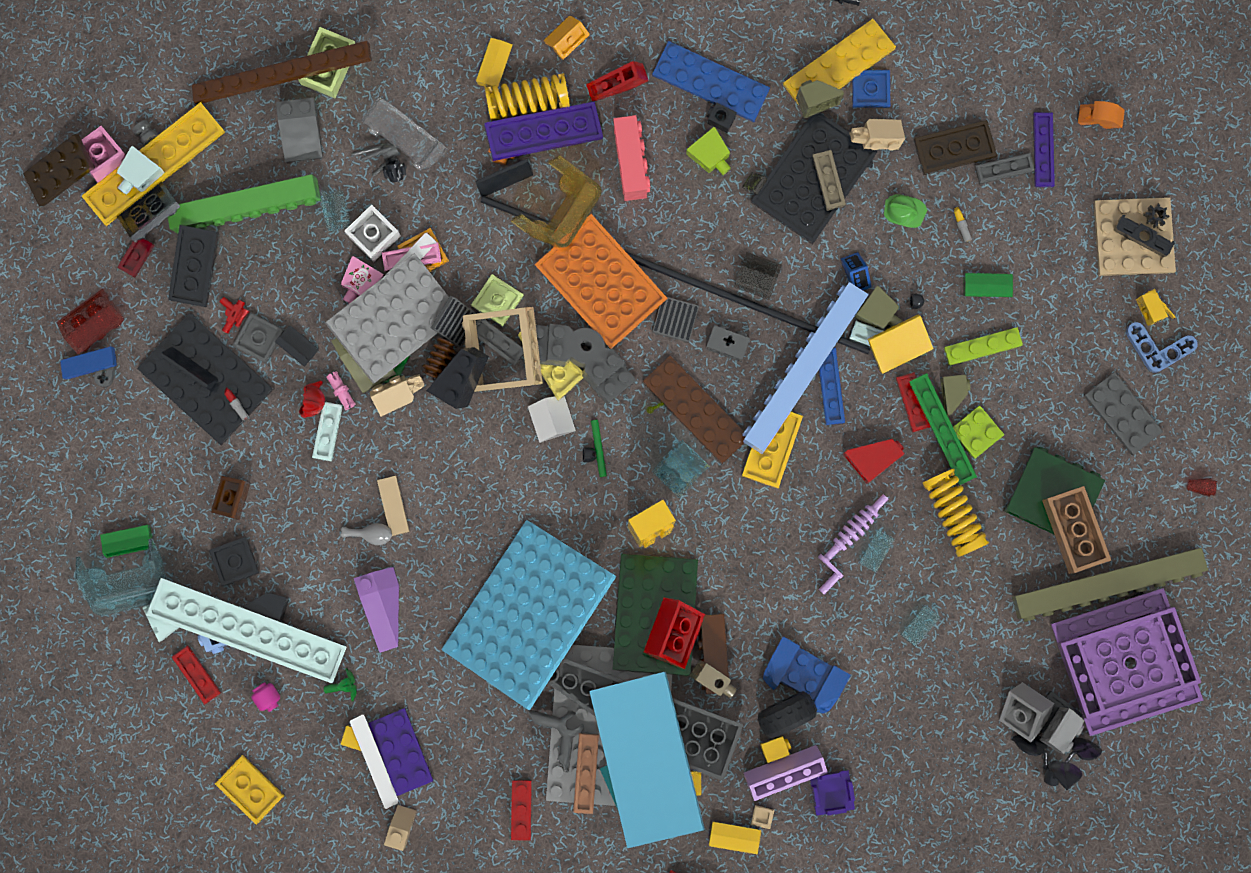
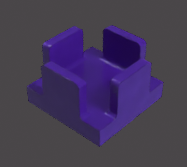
M848 770L826 773L810 780L816 816L824 814L834 815L846 813L848 810H855L854 790Z

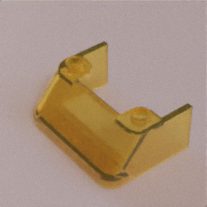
M559 155L548 163L563 174L558 184L560 190L567 196L550 223L546 224L541 220L532 222L522 214L512 218L511 222L536 240L558 248H564L571 244L600 198L602 191L599 184Z

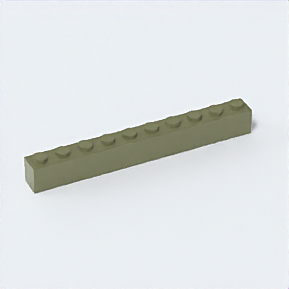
M1202 548L1012 596L1017 618L1024 619V622L1036 619L1035 615L1042 614L1043 617L1053 615L1054 610L1061 609V612L1073 610V605L1079 604L1080 607L1092 605V600L1098 599V602L1110 600L1109 596L1117 595V598L1129 595L1128 591L1135 590L1136 593L1146 591V586L1154 585V588L1165 586V582L1169 580L1177 583L1184 581L1185 576L1191 575V578L1203 576L1202 572L1208 571Z

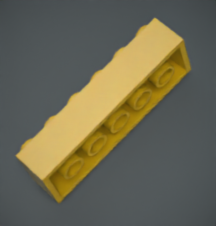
M661 500L629 519L628 529L638 546L647 548L655 543L656 537L660 536L662 539L669 535L676 520L665 501Z

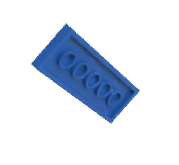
M668 41L652 76L715 105L719 103L752 122H755L770 90V87L670 41Z

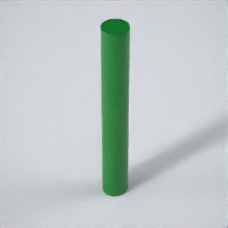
M592 420L591 427L599 477H607L598 420Z

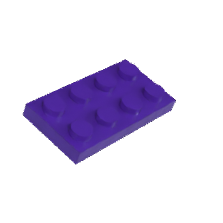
M406 708L368 723L397 796L434 781Z

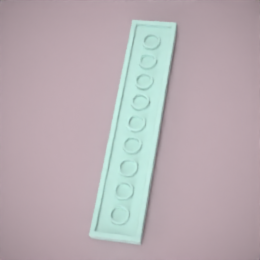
M163 578L159 582L146 614L152 618L329 683H333L347 648L341 644Z

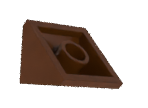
M221 476L211 513L240 520L251 483Z

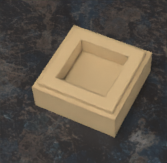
M755 805L751 825L770 829L774 809Z

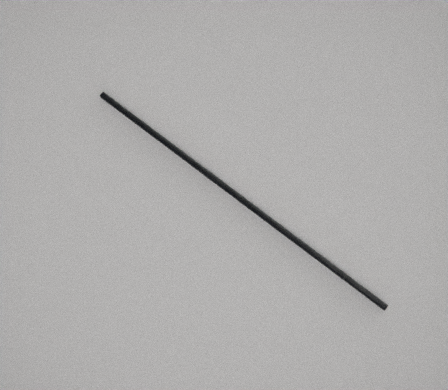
M484 195L481 198V203L562 235L567 236L572 231ZM626 252L636 264L806 331L816 333L819 328ZM842 336L837 341L839 344L867 355L870 351V347Z

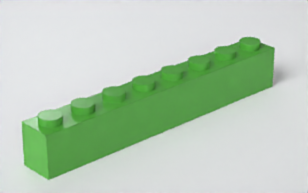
M311 174L179 204L180 208L177 209L174 215L168 216L170 230L178 234L179 225L206 229V226L209 225L221 226L227 221L239 222L249 216L250 218H257L267 212L268 214H275L285 208L293 210L303 204L311 206L316 204V201H321L318 180Z

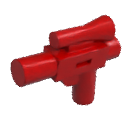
M223 297L220 303L227 308L225 315L228 318L222 331L229 334L234 324L236 327H240L250 311L243 308L245 305L243 301L238 300L234 305L226 297Z

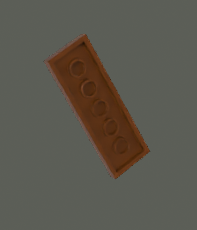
M671 356L642 382L721 465L744 444V431Z

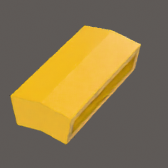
M494 38L490 39L476 79L478 85L484 87L491 86V88L494 85L499 86L512 44Z
M712 822L709 846L758 854L761 830Z

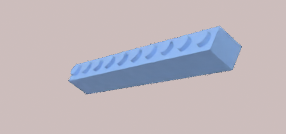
M849 282L846 287L842 285L837 293L839 296L836 302L832 300L826 309L829 312L826 318L822 316L816 324L819 327L816 333H810L806 339V342H808L805 349L800 348L795 356L798 358L795 364L790 363L785 371L787 376L784 380L780 378L774 387L777 391L773 396L771 394L764 402L766 405L763 412L759 410L753 420L756 422L753 427L748 426L745 430L743 442L757 452L764 453L869 295Z

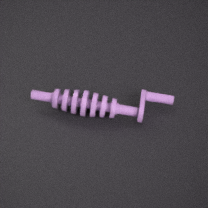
M884 494L873 505H866V512L862 509L859 511L861 518L856 514L853 516L856 523L849 519L847 523L851 528L849 529L844 525L842 529L846 533L843 534L840 531L838 533L840 539L835 538L833 540L834 546L824 556L822 554L818 556L834 572L819 588L821 593L825 594L843 577L829 561L839 551L847 550L845 544L853 545L850 540L851 538L854 541L859 540L856 533L860 536L865 534L861 529L862 527L866 531L870 528L866 522L872 525L874 520L871 517L877 518L879 516L878 510L889 500Z

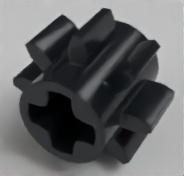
M398 159L388 160L385 163L386 166L382 167L384 178H389L390 182L403 180V175H406L404 162L400 163Z
M1160 203L1155 208L1150 205L1147 208L1149 212L1143 215L1147 217L1146 224H1152L1153 228H1156L1158 223L1160 226L1165 225L1164 220L1169 218V215H1166L1167 207H1160Z

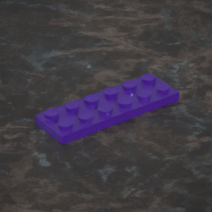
M595 102L484 123L493 161L603 139Z

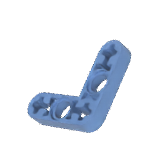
M1134 322L1126 329L1128 339L1147 369L1153 373L1165 369L1197 348V340L1193 336H1185L1159 351L1141 323ZM1132 327H1134L1135 329L1138 328L1140 330L1138 332L1139 337L1141 338L1144 336L1145 339H1142L1137 343L1136 340H1138L1139 337L1137 336V334L1133 335L1131 333V331H1133ZM1185 340L1187 342L1191 341L1192 345H1190V348L1187 347L1180 350L1179 347L1186 343ZM1142 343L1150 345L1148 353L1141 350ZM1169 349H1173L1176 352L1175 359L1168 358L1167 351ZM1154 352L1155 355H1153L1152 358L1155 361L1158 360L1160 362V364H1158L1159 368H1157L1156 366L1153 367L1151 365L1153 363L1152 358L1150 357L1147 359L1146 356H1149Z

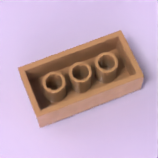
M1084 486L1042 500L1069 574L1111 561Z

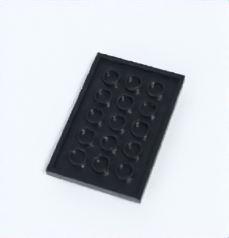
M821 113L810 116L751 200L752 204L812 245L838 209L826 210L812 158L813 154L832 151L844 199L877 154L876 150L864 149L863 144L852 142L850 133Z
M190 313L137 368L221 446L245 421H242L238 413L230 405L229 400L224 394L225 389L229 388L235 397L239 399L242 404L241 406L248 416L274 390ZM170 347H174L216 376L218 380L212 389L208 390L161 358L160 353Z

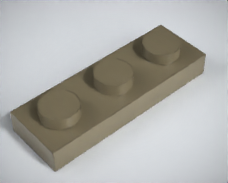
M832 151L813 154L812 158L826 210L845 206L846 203Z

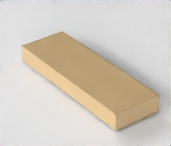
M397 476L377 480L387 524L391 529L392 536L410 532Z

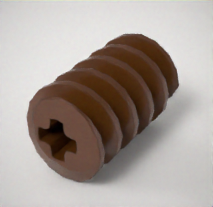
M439 337L437 341L440 345L434 344L433 348L436 351L429 352L433 358H426L429 365H422V368L425 370L422 372L435 380L442 373V368L448 366L446 360H453L450 354H457L453 349L456 347L454 344Z

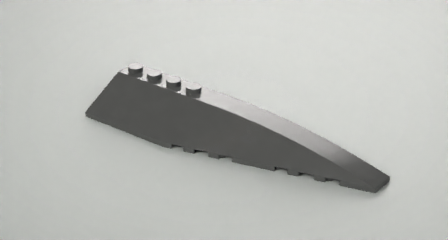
M563 658L547 684L595 716L590 691L627 681ZM672 698L690 769L724 781L743 724Z

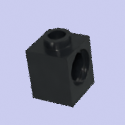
M716 103L715 107H710L706 115L708 117L707 124L728 133L737 112ZM717 114H722L725 116V119L723 121H719L716 119L715 116Z

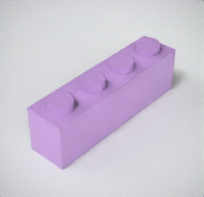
M815 745L744 772V776L754 801L828 772L824 759Z

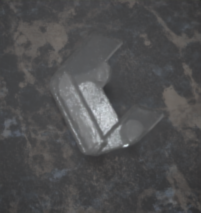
M378 96L361 119L363 123L369 126L368 130L376 137L380 134L409 156L414 161L412 165L420 171L423 169L427 171L448 150L441 142L380 96Z

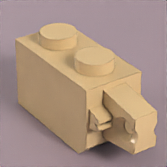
M869 119L864 127L852 128L850 131L851 141L863 144L864 149L899 150L905 140L901 120Z
M420 374L405 378L403 375L391 378L390 382L384 385L378 384L369 392L380 416H383L411 403L414 398L413 393L425 385Z

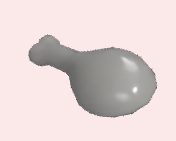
M373 523L363 529L342 527L340 536L342 538L348 536L361 537L372 545H383L390 541L392 532L387 525Z

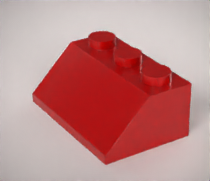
M664 597L643 652L658 660L685 669L705 614L680 600Z

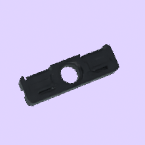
M1122 215L1119 218L1118 224L1114 228L1115 232L1162 257L1170 254L1175 244L1174 241L1170 242V240L1157 235V231L1142 223L1138 224L1127 217L1125 218L1126 215ZM1141 231L1149 234L1148 241L1140 239L1139 234Z

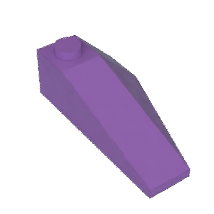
M394 567L354 578L379 653L398 647L399 583Z

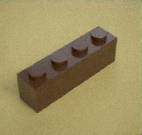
M724 614L705 615L699 632L701 631L702 639H698L699 651H703V659L699 660H702L729 678ZM701 684V689L705 690L706 694H715Z

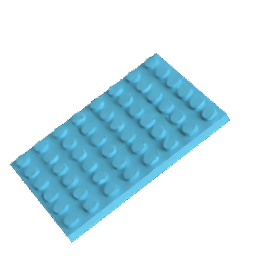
M526 520L441 650L524 708L530 710L616 576Z

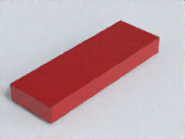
M915 372L896 377L912 433L930 428L909 384V381L916 378Z
M189 645L172 656V659L204 705L221 694V691Z

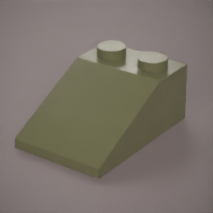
M335 338L331 341L362 393L371 390L374 386L396 375L394 369H392L373 384L339 340Z

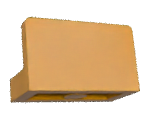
M568 16L544 39V42L553 48L560 59L564 60L590 34L581 21Z

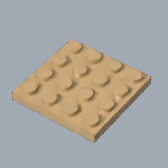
M1170 198L1095 200L1093 202L1099 276L1176 272L1174 246L1168 256L1162 257L1114 231L1119 218L1122 215H1126L1125 218L1127 217L1138 224L1142 223L1157 231V235L1170 240V242L1174 241ZM1160 203V207H1167L1166 215H1169V218L1164 220L1165 225L1160 226L1158 223V226L1153 228L1152 224H1146L1147 217L1143 215L1149 212L1147 208L1150 205L1155 208ZM1141 231L1139 234L1140 239L1148 241L1149 234Z

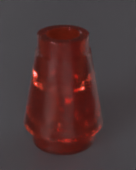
M1212 478L1188 479L1187 491L1210 497V495L1215 496L1217 489L1216 480H1212Z

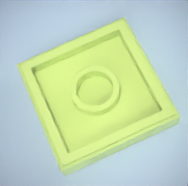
M492 274L471 306L481 313L515 309L524 294ZM510 316L495 317L490 319H492L499 325L504 326V324Z

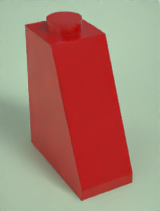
M890 439L847 450L843 455L865 483L868 484L905 453L902 451L904 448L899 441Z

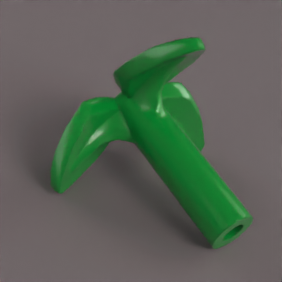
M346 668L348 678L341 680L337 684L324 686V693L337 691L351 692V702H353L356 697L357 686L353 684L355 682L354 675Z

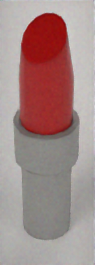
M226 388L224 394L232 408L235 409L242 421L247 419L249 416L241 406L242 404L239 399L235 397L229 388Z

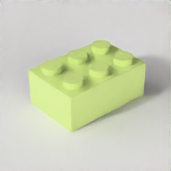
M319 27L307 56L355 44V41ZM349 67L298 80L303 86L336 98Z

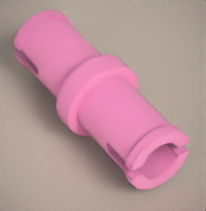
M333 372V376L329 374L326 378L334 389V395L338 396L344 409H350L349 405L351 408L354 407L356 403L350 396L347 385L343 384L338 372Z

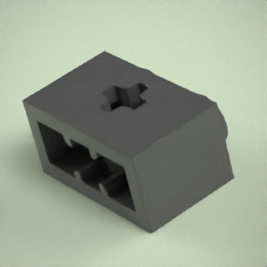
M721 324L718 326L714 325L706 350L742 362L750 338L744 332L736 331L734 333L729 331L727 326ZM731 338V342L734 344L726 346V342L723 340Z

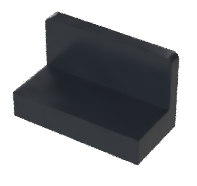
M288 326L275 341L277 345L304 367L319 351L316 346L292 326Z

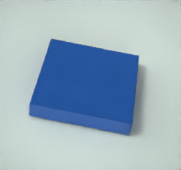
M864 70L852 80V108H890V70Z

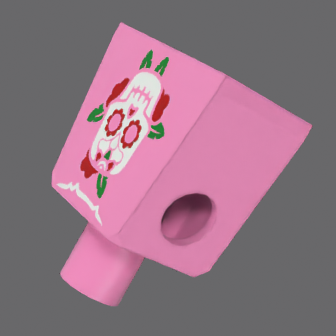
M352 256L341 282L342 287L348 290L343 300L350 304L382 279L384 274Z

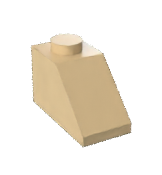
M400 805L397 806L387 833L385 846L401 851L406 848L417 810Z

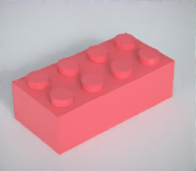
M636 115L613 118L624 201L647 198V192H650L649 176L645 177L648 169L647 160L642 158V156H645L644 140H640V137H642L641 121H637Z

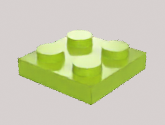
M978 406L953 427L960 443L973 459H976L1004 436V433L981 406Z

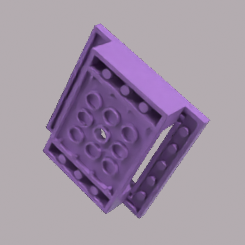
M1164 588L1051 624L1089 736L1203 701L1198 686L1201 683L1176 609L1175 607H1170ZM1130 619H1134V620H1131V621H1128V622H1125V623H1122V624H1118V623H1121V622H1124V621H1127V620H1130ZM1129 657L1134 658L1136 662L1135 666L1131 669L1125 666V660Z

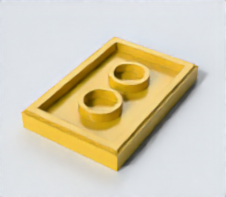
M919 314L867 339L882 374L933 349Z
M244 755L215 783L256 825L285 796Z

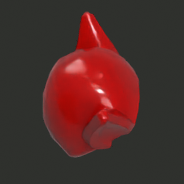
M321 380L304 386L303 404L299 410L301 417H313L323 409L325 395L320 389V386L323 384Z

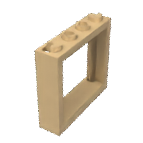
M533 307L463 315L462 326L465 330V347H475L478 350L476 320L518 314L520 320L527 380L484 385L483 375L481 374L474 392L543 384Z

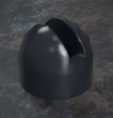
M915 293L910 295L911 309H918L924 305L925 300L921 294Z
M583 447L582 456L584 463L593 462L596 459V456H592L593 453H596L595 449Z

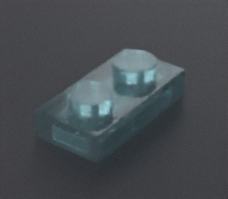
M877 530L859 564L876 573L895 539Z
M924 605L900 635L914 647H917L940 619V616Z

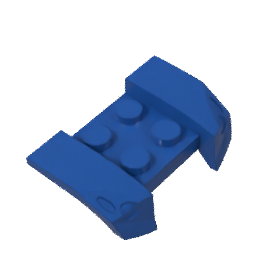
M782 637L766 667L763 680L773 690L781 682L798 693L805 691L813 699L817 713L830 711L840 697L851 675L836 666L829 665L799 648L800 646Z

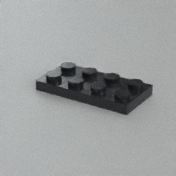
M179 225L168 300L207 307L219 232Z

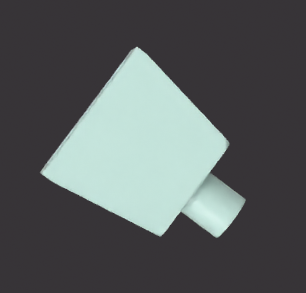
M131 146L117 170V173L124 179L117 188L126 195L133 187L143 192L165 172Z

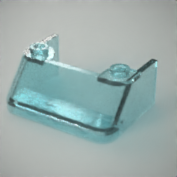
M152 538L148 539L149 554L145 555L142 559L143 567L107 575L102 568L93 567L86 569L80 556L76 557L75 580L94 614L104 616L151 604L161 578L167 580L162 557Z

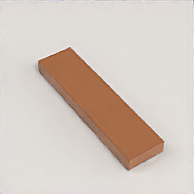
M579 733L573 813L593 814L599 734Z

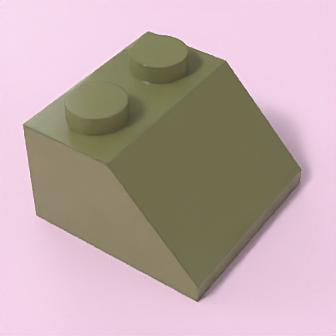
M809 80L801 84L796 99L804 118L840 105L844 93L843 90L819 80L814 82Z

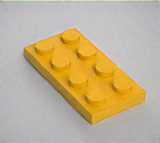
M790 412L763 454L751 448L742 477L777 489L779 488L803 418L802 415Z

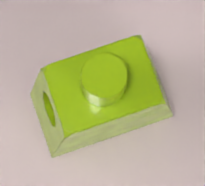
M715 127L698 139L686 151V154L708 173L717 168L724 175L731 169L725 161L729 157L730 152Z

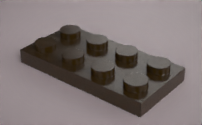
M987 120L914 138L923 175L997 157Z
M73 134L25 171L23 175L38 205L45 206L92 171L95 166L79 134Z

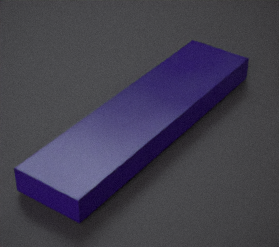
M1034 112L1035 187H1054L1053 112Z

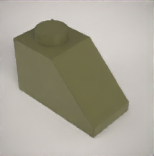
M966 375L947 376L940 379L943 407L948 417L952 415L968 395V391H970V381L966 379Z

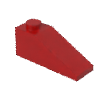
M631 61L586 84L591 101L594 102L634 89L649 80L643 63Z

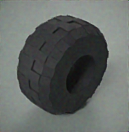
M802 691L758 713L757 720L765 736L775 738L815 718L817 708L810 694Z

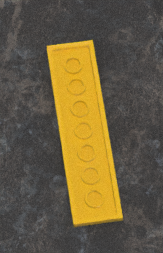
M200 102L139 150L165 172L146 190L140 192L133 187L127 195L117 188L124 180L117 173L119 168L117 167L84 193L82 198L104 225L108 226L119 214L157 184L165 181L222 136L225 131Z

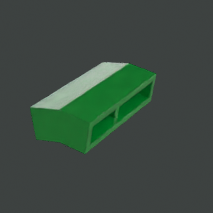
M965 273L963 276V296L1013 297V274Z
M150 525L100 535L102 553L106 558L154 548Z

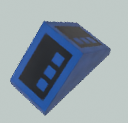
M858 252L840 259L850 283L862 291L872 287L868 267Z

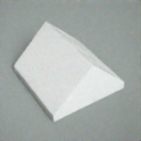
M555 396L544 398L528 406L539 443L576 431L565 396L559 401Z

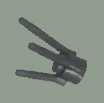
M393 141L351 153V156L373 152L361 157V161L382 154L384 160L387 158L388 160L396 159L395 157L399 155ZM384 163L375 172H373L372 177H375L378 173H380L383 170L382 167L386 166V164Z

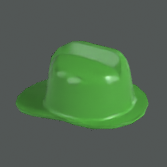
M898 194L890 196L885 201L884 216L888 221L911 228L921 226L927 212L926 205L922 201Z

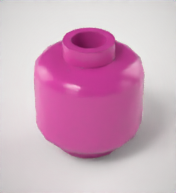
M264 682L252 690L251 699L260 711L267 709L270 712L279 706L277 702L281 696L272 683L266 684Z

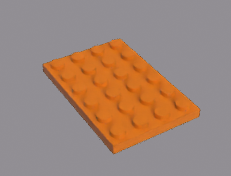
M592 214L535 264L587 324L602 336L610 349H613L668 299Z

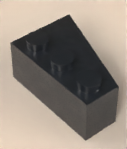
M475 347L462 348L426 391L455 409L468 407L489 356Z

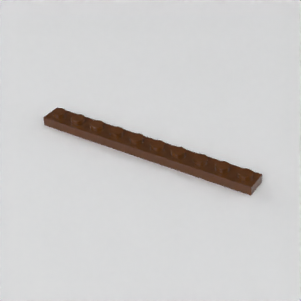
M363 41L193 84V102L196 105L200 102L206 103L372 61L370 43Z

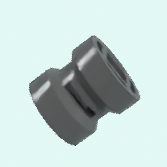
M148 120L139 122L132 129L133 133L139 136L143 146L158 136V133L151 129V124Z

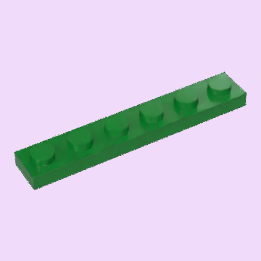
M927 373L909 381L950 468L955 469L954 476L959 478L958 485L976 478L977 476Z

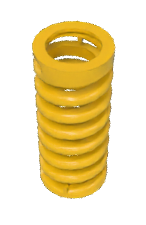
M564 73L558 74V77L556 75L551 76V87L548 78L545 76L541 78V88L538 80L533 78L531 80V90L528 82L523 80L521 82V92L517 82H513L511 84V94L508 85L502 84V99L496 85L492 86V88L491 86L485 87L491 121L501 119L500 114L502 118H507L508 106L511 115L514 117L518 115V105L521 113L526 115L528 113V103L532 113H537V98L541 110L547 111V96L551 108L557 109V94L560 100V108L570 107Z
M953 468L922 484L928 491L937 488L929 494L930 499L940 498L933 504L934 508L938 509L947 506L938 513V517L944 518L953 515L943 521L942 526L956 525L948 530L946 534L949 537L961 534L951 541L952 546H957L955 547L956 555L960 557L990 542L986 540L985 533H976L981 529L980 523L970 524L977 519V515H965L972 510V505L960 506L968 500V496L961 495L955 497L963 491V486L959 485L950 488L959 481L957 476L951 477L955 475V469ZM969 542V543H967L966 545H964V546H962V547L960 546V544Z

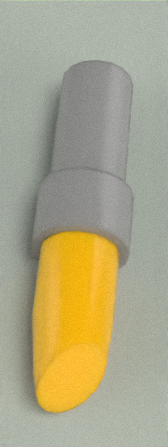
M956 207L954 214L964 242L971 241L972 238L967 228V222L964 220L959 207Z

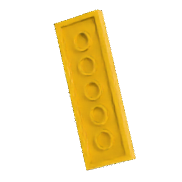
M871 19L783 82V86L797 104L796 96L801 84L811 80L814 82L819 80L841 89L864 70L869 69L894 51L896 46L875 20Z

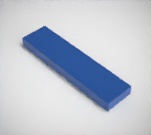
M833 348L819 368L826 425L845 423L836 348Z

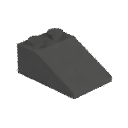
M305 98L276 102L285 163L323 158L318 108L315 99Z

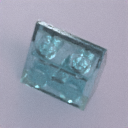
M681 440L652 472L680 498L710 466Z

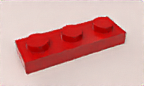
M512 780L511 840H531L532 780Z

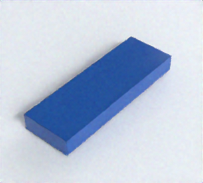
M111 346L60 360L62 378L66 380L117 366L115 349Z

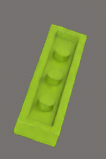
M1018 327L950 345L944 347L948 365L952 366L1021 347L1023 343Z

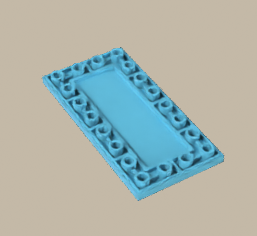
M666 672L590 691L627 848L705 830Z

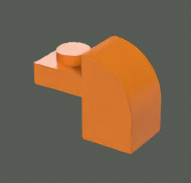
M1105 101L1080 105L1078 123L1080 125L1099 124L1105 129L1122 128L1125 110L1117 104Z

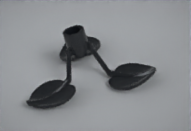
M1021 735L1013 736L1011 739L1020 750L1028 755L1039 756L1043 753V768L1046 770L1044 782L1050 786H1057L1060 783L1066 790L1082 778V771L1076 765L1069 763L1071 758L1077 754L1082 760H1094L1102 754V749L1090 740L1074 738L1072 740L1074 744L1071 748L1073 751L1065 762L1053 760L1048 764V754L1045 750L1048 745L1040 741L1041 737L1039 735L1032 742Z

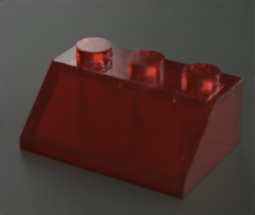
M102 288L56 323L64 340L77 354H80L82 351L88 350L97 340L103 339L109 331L119 327L125 319Z

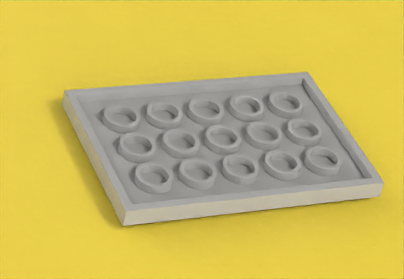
M414 253L326 321L325 324L374 384L437 334V332L431 329V326L449 296Z

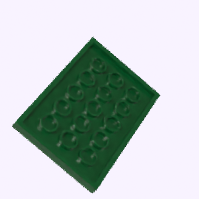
M621 554L613 670L656 674L666 672L669 675L683 676L691 674L692 651L685 669L658 660L643 651L664 597L680 600L695 609L697 559Z

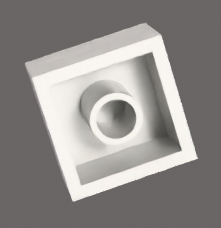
M373 205L367 208L344 231L373 262L401 236L398 230Z

